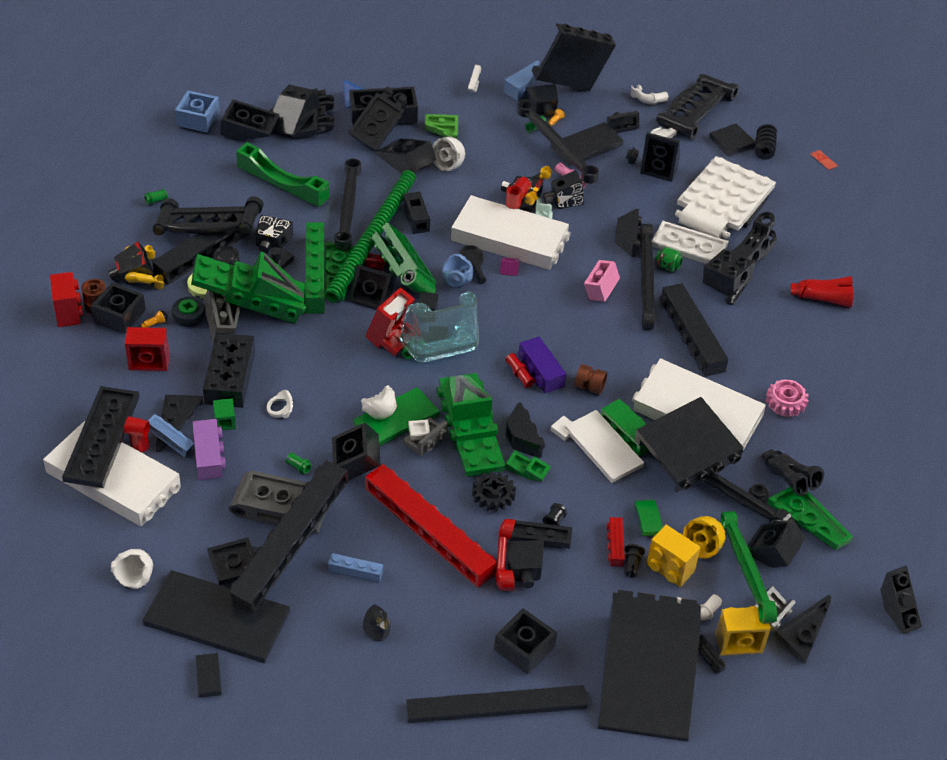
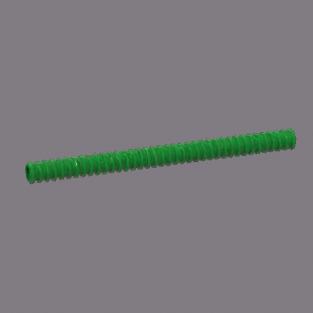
M405 170L330 283L325 291V298L328 301L337 303L354 278L357 265L363 264L374 247L375 241L371 236L376 232L380 235L384 231L382 226L390 222L403 201V194L408 193L416 181V175L412 171Z

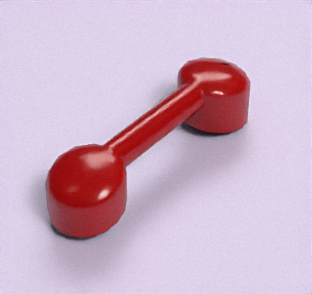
M504 519L498 532L496 584L501 591L514 592L515 590L512 570H505L507 540L511 538L515 519Z

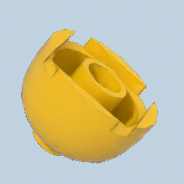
M699 516L691 520L683 530V536L701 547L699 558L708 559L716 555L724 546L725 530L717 519L710 516Z

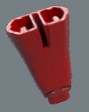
M852 276L829 280L805 279L799 281V283H791L790 293L791 295H798V298L802 296L805 299L825 301L851 308L854 298Z

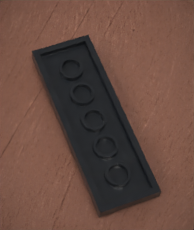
M100 386L62 475L63 482L104 488L125 435V421L129 416L132 417L140 398L138 391Z

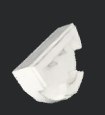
M479 65L474 67L468 86L469 93H474L478 89V78L481 73V66Z
M659 127L652 130L651 133L672 138L676 136L677 130Z

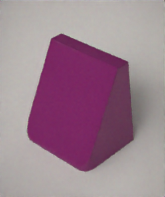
M502 257L500 274L517 276L519 259Z

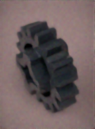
M493 471L490 472V475L483 473L482 478L477 477L476 482H473L472 496L474 497V502H480V508L487 506V511L494 508L495 512H497L499 507L505 510L506 505L511 506L512 501H515L516 486H513L514 481H508V475L502 477L501 472L497 475H494Z

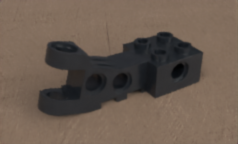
M768 211L760 213L753 221L751 231L740 245L732 252L723 249L704 265L703 283L732 295L741 286L743 288L752 280L753 268L756 266L757 261L765 258L777 242L776 232L772 230L775 225L774 214ZM764 219L771 220L769 223L761 222Z

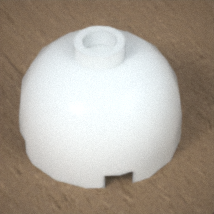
M440 138L432 146L436 156V160L433 162L442 171L444 169L446 171L455 170L461 166L465 159L464 146L456 138Z

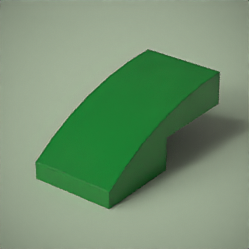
M514 450L505 464V469L538 482H542L551 468L550 465L534 456L531 460Z
M655 500L635 501L634 508L639 518V528L642 535H656L663 526Z

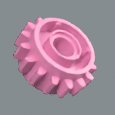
M780 380L770 385L766 393V402L769 403L768 407L778 415L785 417L798 416L799 412H804L805 407H807L809 395L805 394L806 389L793 380Z

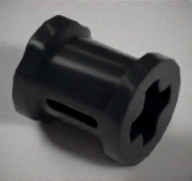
M553 503L548 515H545L542 519L543 524L560 526L561 519L565 518L568 514L567 509L559 503Z

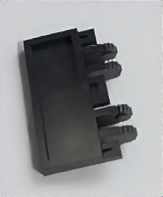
M313 89L316 92L320 106L294 135L293 139L323 134L334 129V117L326 115V111L334 109V96L331 94L326 95V89Z

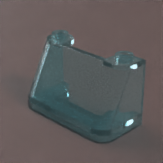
M472 291L462 293L459 296V303L461 305L431 311L424 303L408 305L399 340L415 360L429 362L477 349L479 344L478 299Z

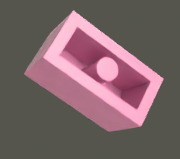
M599 260L584 283L589 300L602 302L607 300L620 279L614 261Z

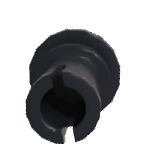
M627 544L625 546L627 562L624 575L628 577L629 572H631L630 578H635L638 574L639 562L642 560V555L645 554V548L638 544Z

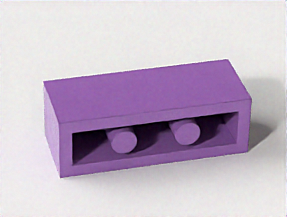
M217 419L193 421L198 480L222 478V469H226L225 457L220 455L224 454L223 442H219V439L223 438L222 427H217Z

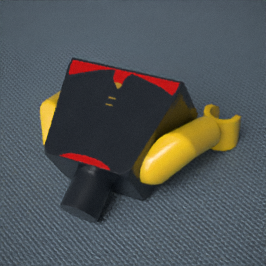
M137 241L115 256L116 268L108 271L113 281L121 277L126 284L154 283L156 289L164 288V278L162 275L152 277L154 272L149 260L155 258V251L152 246L147 245L144 249L141 243Z

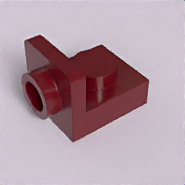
M369 253L365 259V267L384 272L385 261L380 254Z

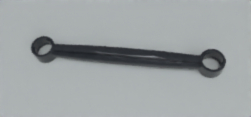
M519 101L517 114L528 118L555 148L581 172V180L584 183H596L599 169L596 166L587 165L570 145L534 111V103L532 101Z
M355 158L347 159L344 163V172L347 177L342 199L339 232L334 235V246L342 251L349 250L352 247L350 228L355 204L357 176L361 174V161Z
M641 224L640 235L642 328L654 329L655 311H653V224Z
M716 473L709 475L704 480L711 487L718 489L721 493L768 519L770 523L793 520V517L783 509L773 510Z

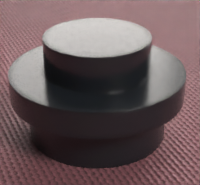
M636 147L628 149L626 154L628 163L636 162L639 155V150H636Z
M754 484L748 491L749 494L761 502H765L769 496L768 490L763 484Z

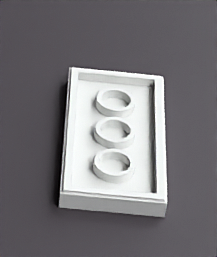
M662 221L652 240V247L660 250L669 247L680 251L683 257L707 264L720 251L727 248L729 241Z
M597 410L565 425V429L570 433V437L611 483L643 467L644 462Z

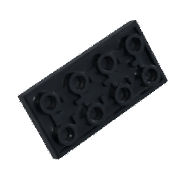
M605 122L563 138L583 160L622 146L624 142ZM552 143L550 144V148L568 166L573 165L555 148V146Z

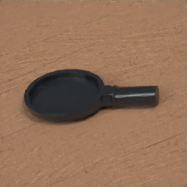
M474 245L462 247L460 254L472 263L474 273L481 284L485 283L487 280L482 272V268H480L484 262L482 251Z

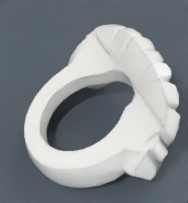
M281 390L277 396L271 398L267 403L268 414L274 418H288L293 408L291 394L287 390ZM282 400L287 402V405L280 411L275 412L270 409L275 401Z

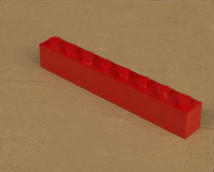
M382 464L365 476V489L477 588L496 574L497 561L491 554H487L477 542H473L462 529H458L448 517H444L434 505L429 504L406 481L400 479L394 470Z

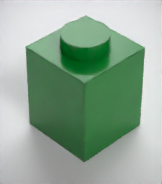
M233 398L213 401L217 427H222V431L236 429Z

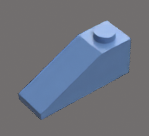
M535 61L505 79L504 93L516 101L524 98L526 87H532L536 81L531 70L534 65L540 66V61Z

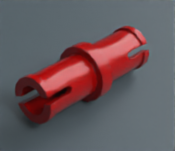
M511 353L505 358L506 363L513 370L514 376L520 379L525 388H529L535 383V379L527 371L526 365L520 362L515 353Z

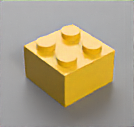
M665 525L651 539L646 565L667 578L669 582L681 587L695 572L701 547L673 528Z
M729 607L722 609L715 633L720 655L763 653L771 628L769 623L761 624L758 616V607Z

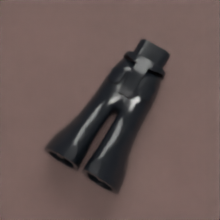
M771 449L764 452L761 456L771 472L780 476L798 496L807 494L808 488L812 491L816 490L823 482L825 472L819 466H806L779 450Z

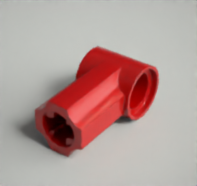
M522 176L516 180L513 186L507 188L506 206L508 208L518 209L521 207L522 199L531 188V182L528 178Z
M129 416L125 421L124 433L129 434L131 447L141 453L147 451L149 448L148 433L150 421Z

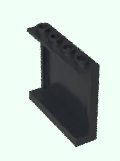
M556 23L559 31L541 65H534L531 70L535 79L591 91L616 47L613 37L608 33L602 34L595 30L589 31L582 27H572L568 24Z
M702 397L638 428L634 439L638 446L644 444L676 484L674 490L676 493L689 489L698 481L706 480L709 475L715 472H721L730 464L738 463L742 458L744 449Z

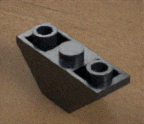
M634 209L617 219L615 244L631 257H635V251L639 250L640 240L637 238H640L641 228L638 227H641L642 216H639V209Z
M519 402L506 422L505 435L512 449L541 458L545 448L544 440L542 437H539L535 423L531 422L528 410L524 409L522 403Z
M902 566L887 572L880 589L885 611L903 634L921 628L922 624L908 567Z

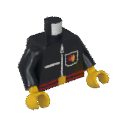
M544 166L540 170L541 173L532 177H526L531 182V188L522 199L521 207L518 209L532 213L537 199L543 193L544 179L548 180L551 176L552 171L549 166ZM516 176L512 183L503 181L501 191L507 192V188L513 186L516 180L522 176Z

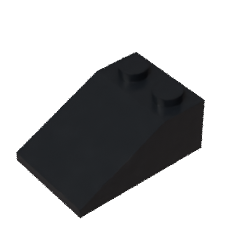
M288 84L280 93L273 112L280 114V117L272 132L294 137L320 106L315 90Z
M232 99L221 119L220 135L233 139L269 137L280 114Z
M647 132L640 173L672 182L678 170L680 141Z
M400 138L376 151L378 156L402 173L405 170H409L416 174L419 169L430 166L436 160L431 141Z

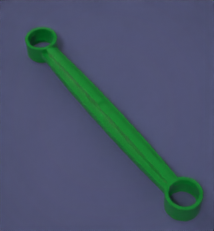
M735 511L721 512L720 523L728 534L738 564L742 568L741 571L758 605L759 620L761 624L776 623V604L774 601L769 600L757 566L738 528L737 514Z

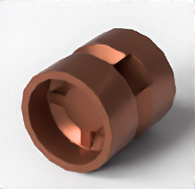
M89 279L81 286L85 310L91 314V305L106 289L105 283L100 279Z
M581 364L575 378L574 387L582 390L588 388L589 392L601 395L606 384L608 372L600 369L594 371L593 367Z

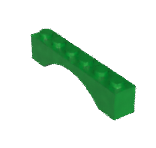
M247 142L236 151L237 167L318 207L329 199L328 181L317 176L300 177L290 174L274 164L260 148Z
M324 222L306 223V314L325 313Z

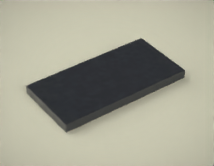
M171 570L142 621L144 626L265 664L290 613V606L263 599L253 613L232 601L229 593L230 588Z

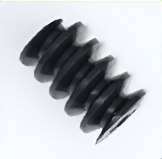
M764 124L756 131L755 154L760 159H771L775 155L777 128L775 126Z

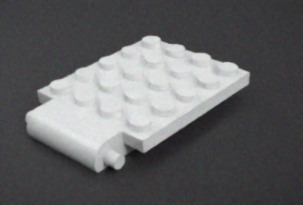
M715 157L678 198L677 204L685 208L683 211L677 210L675 216L679 218V224L720 239L721 237L728 239L730 233L727 230L732 228L739 231L774 189L776 182L768 177L758 175L754 171L744 169L738 164Z

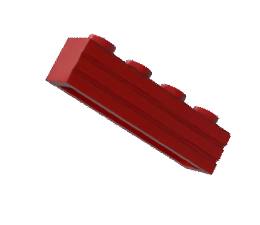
M609 517V522H606V530L609 531L607 532V540H609L607 550L610 552L608 553V561H610V566L623 567L625 560L622 517Z

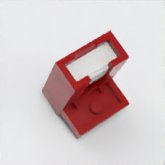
M400 287L377 308L365 337L377 348L383 346L393 356H396L420 332L406 320L415 299Z

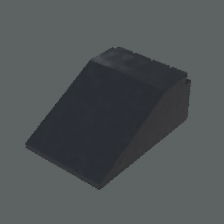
M618 589V593L613 592L608 617L598 729L688 742L700 637L701 606L697 604V600L681 598L680 604L677 603V597L659 595V600H655V594L638 592L637 597H633V591Z

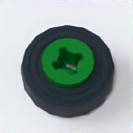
M196 297L179 298L172 305V317L180 325L192 326L201 322L205 317V306Z

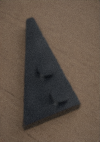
M165 394L161 418L171 424L177 431H180L186 424V421L193 416L195 408L203 404V396ZM157 437L155 448L156 452H160L167 444Z
M830 595L818 601L775 632L774 636L803 664L807 662L831 604L832 597Z

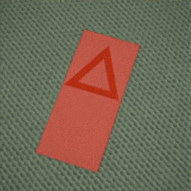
M820 150L810 153L828 170L838 166Z

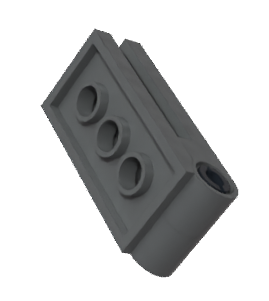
M250 470V472L243 474L228 509L237 517L278 526L281 516L289 511L293 500L300 496L307 482ZM325 515L313 530V534H318Z

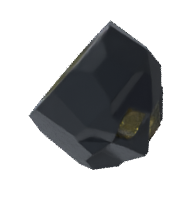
M372 605L367 610L363 619V629L366 635L374 641H383L390 635L391 621L388 619L387 613L378 605Z

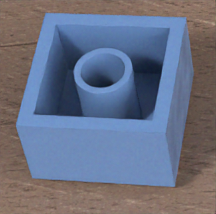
M187 91L175 109L176 125L208 133L220 114L219 97Z

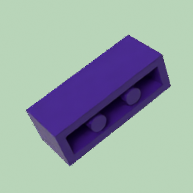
M540 336L519 343L518 359L526 365L527 371L535 379L536 385L545 394L565 387L566 372Z

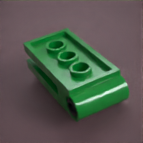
M388 222L384 224L382 228L386 232L384 234L386 238L378 232L371 237L375 241L374 246L376 249L383 253L381 255L383 260L390 264L389 269L391 272L401 279L402 284L417 295H420V291L435 293V284L437 282L410 241Z

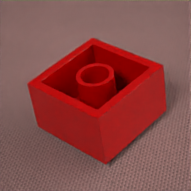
M73 272L51 274L52 300L58 327L81 324L80 317L83 316L82 305H78L82 303L80 292H76V290H79L78 279H74Z
M127 327L125 350L128 369L133 371H167L170 357L167 329Z

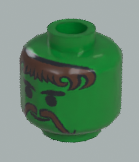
M665 247L662 251L657 252L655 261H658V268L672 273L680 269L683 257H681L680 251Z

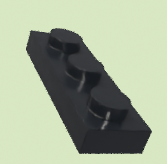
M515 520L513 532L508 541L544 540L545 546L570 549L572 527Z

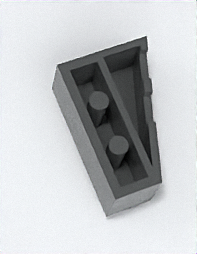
M207 290L204 306L212 342L214 343L216 333H235L240 306L225 302L224 295Z

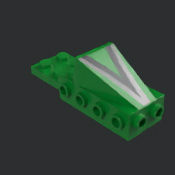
M260 252L254 266L235 261L234 265H230L199 254L195 258L191 285L224 295L225 302L296 324L299 316L304 314L306 309L304 304L306 300V283L294 280L266 253Z
M477 373L439 378V387H436L437 397L441 400L442 413H445V421L448 422L447 427L450 429V440L454 443L456 452L459 453L465 476L487 474L491 471L493 473L505 471V463L496 439L498 426L496 423H493L492 397L484 390L483 381L479 380Z

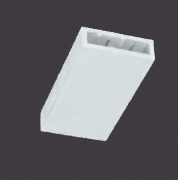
M470 196L452 226L451 241L464 245H474L484 251L508 258H517L521 262L550 270L553 264L557 263L559 253L563 252L565 242H568L570 238V232L568 231L569 224L519 209H510L506 205Z
M661 358L657 364L652 365L649 377L644 378L641 390L639 392L636 391L632 402H634L633 411L656 420L702 397L744 449L762 419L766 404Z
M85 421L43 459L46 473L62 482V475ZM123 442L120 445L104 488L66 483L140 527L146 521H149L160 507H163L167 500L173 494H176L181 487L179 473Z

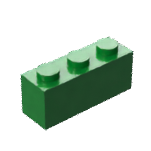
M620 399L602 408V417L639 457L649 452L644 444L638 446L634 441L636 430L646 425L640 416H637Z

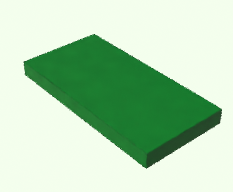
M418 387L395 398L396 409L391 416L378 420L365 413L353 419L354 426L356 427L366 422L379 434V446L408 432V421L427 420L429 417L431 419L436 418L440 415V411Z

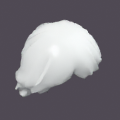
M387 385L379 395L368 399L363 398L361 400L362 411L378 420L391 416L396 409L395 392Z
M130 549L118 554L115 560L111 562V572H113L115 579L119 580V583L124 587L127 586L135 590L149 582L153 570V562L145 551Z

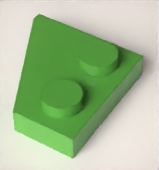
M425 114V130L458 140V115Z

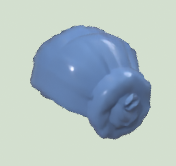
M462 254L450 255L443 265L442 277L449 286H464L473 278L472 263Z

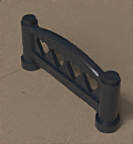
M700 74L697 78V83L682 91L672 101L666 113H659L657 115L656 122L665 127L673 128L677 132L685 134V137L693 140L699 131V124L697 123L725 96L728 99L734 100L739 92V85L735 83L729 84L706 74ZM702 88H706L710 93L699 92L702 90ZM694 96H699L702 101H692L691 99ZM685 104H691L694 107V109H685L682 107H685ZM681 111L686 115V117H679L674 115H677V112Z
M251 196L247 199L245 206L179 208L177 201L167 198L163 200L160 206L161 211L153 225V233L161 236L166 231L186 234H211L239 230L242 234H248L253 228L257 215L261 213L264 203L259 197ZM217 217H218L219 220H220L219 222H216V223H215V222L207 223V222H209L210 220H212L213 218H217ZM231 217H235L237 219L236 222H225ZM180 218L186 220L185 223H174ZM197 218H201L203 220V222L201 223H191Z

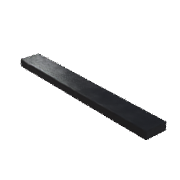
M584 685L406 699L408 723L587 709L588 705Z

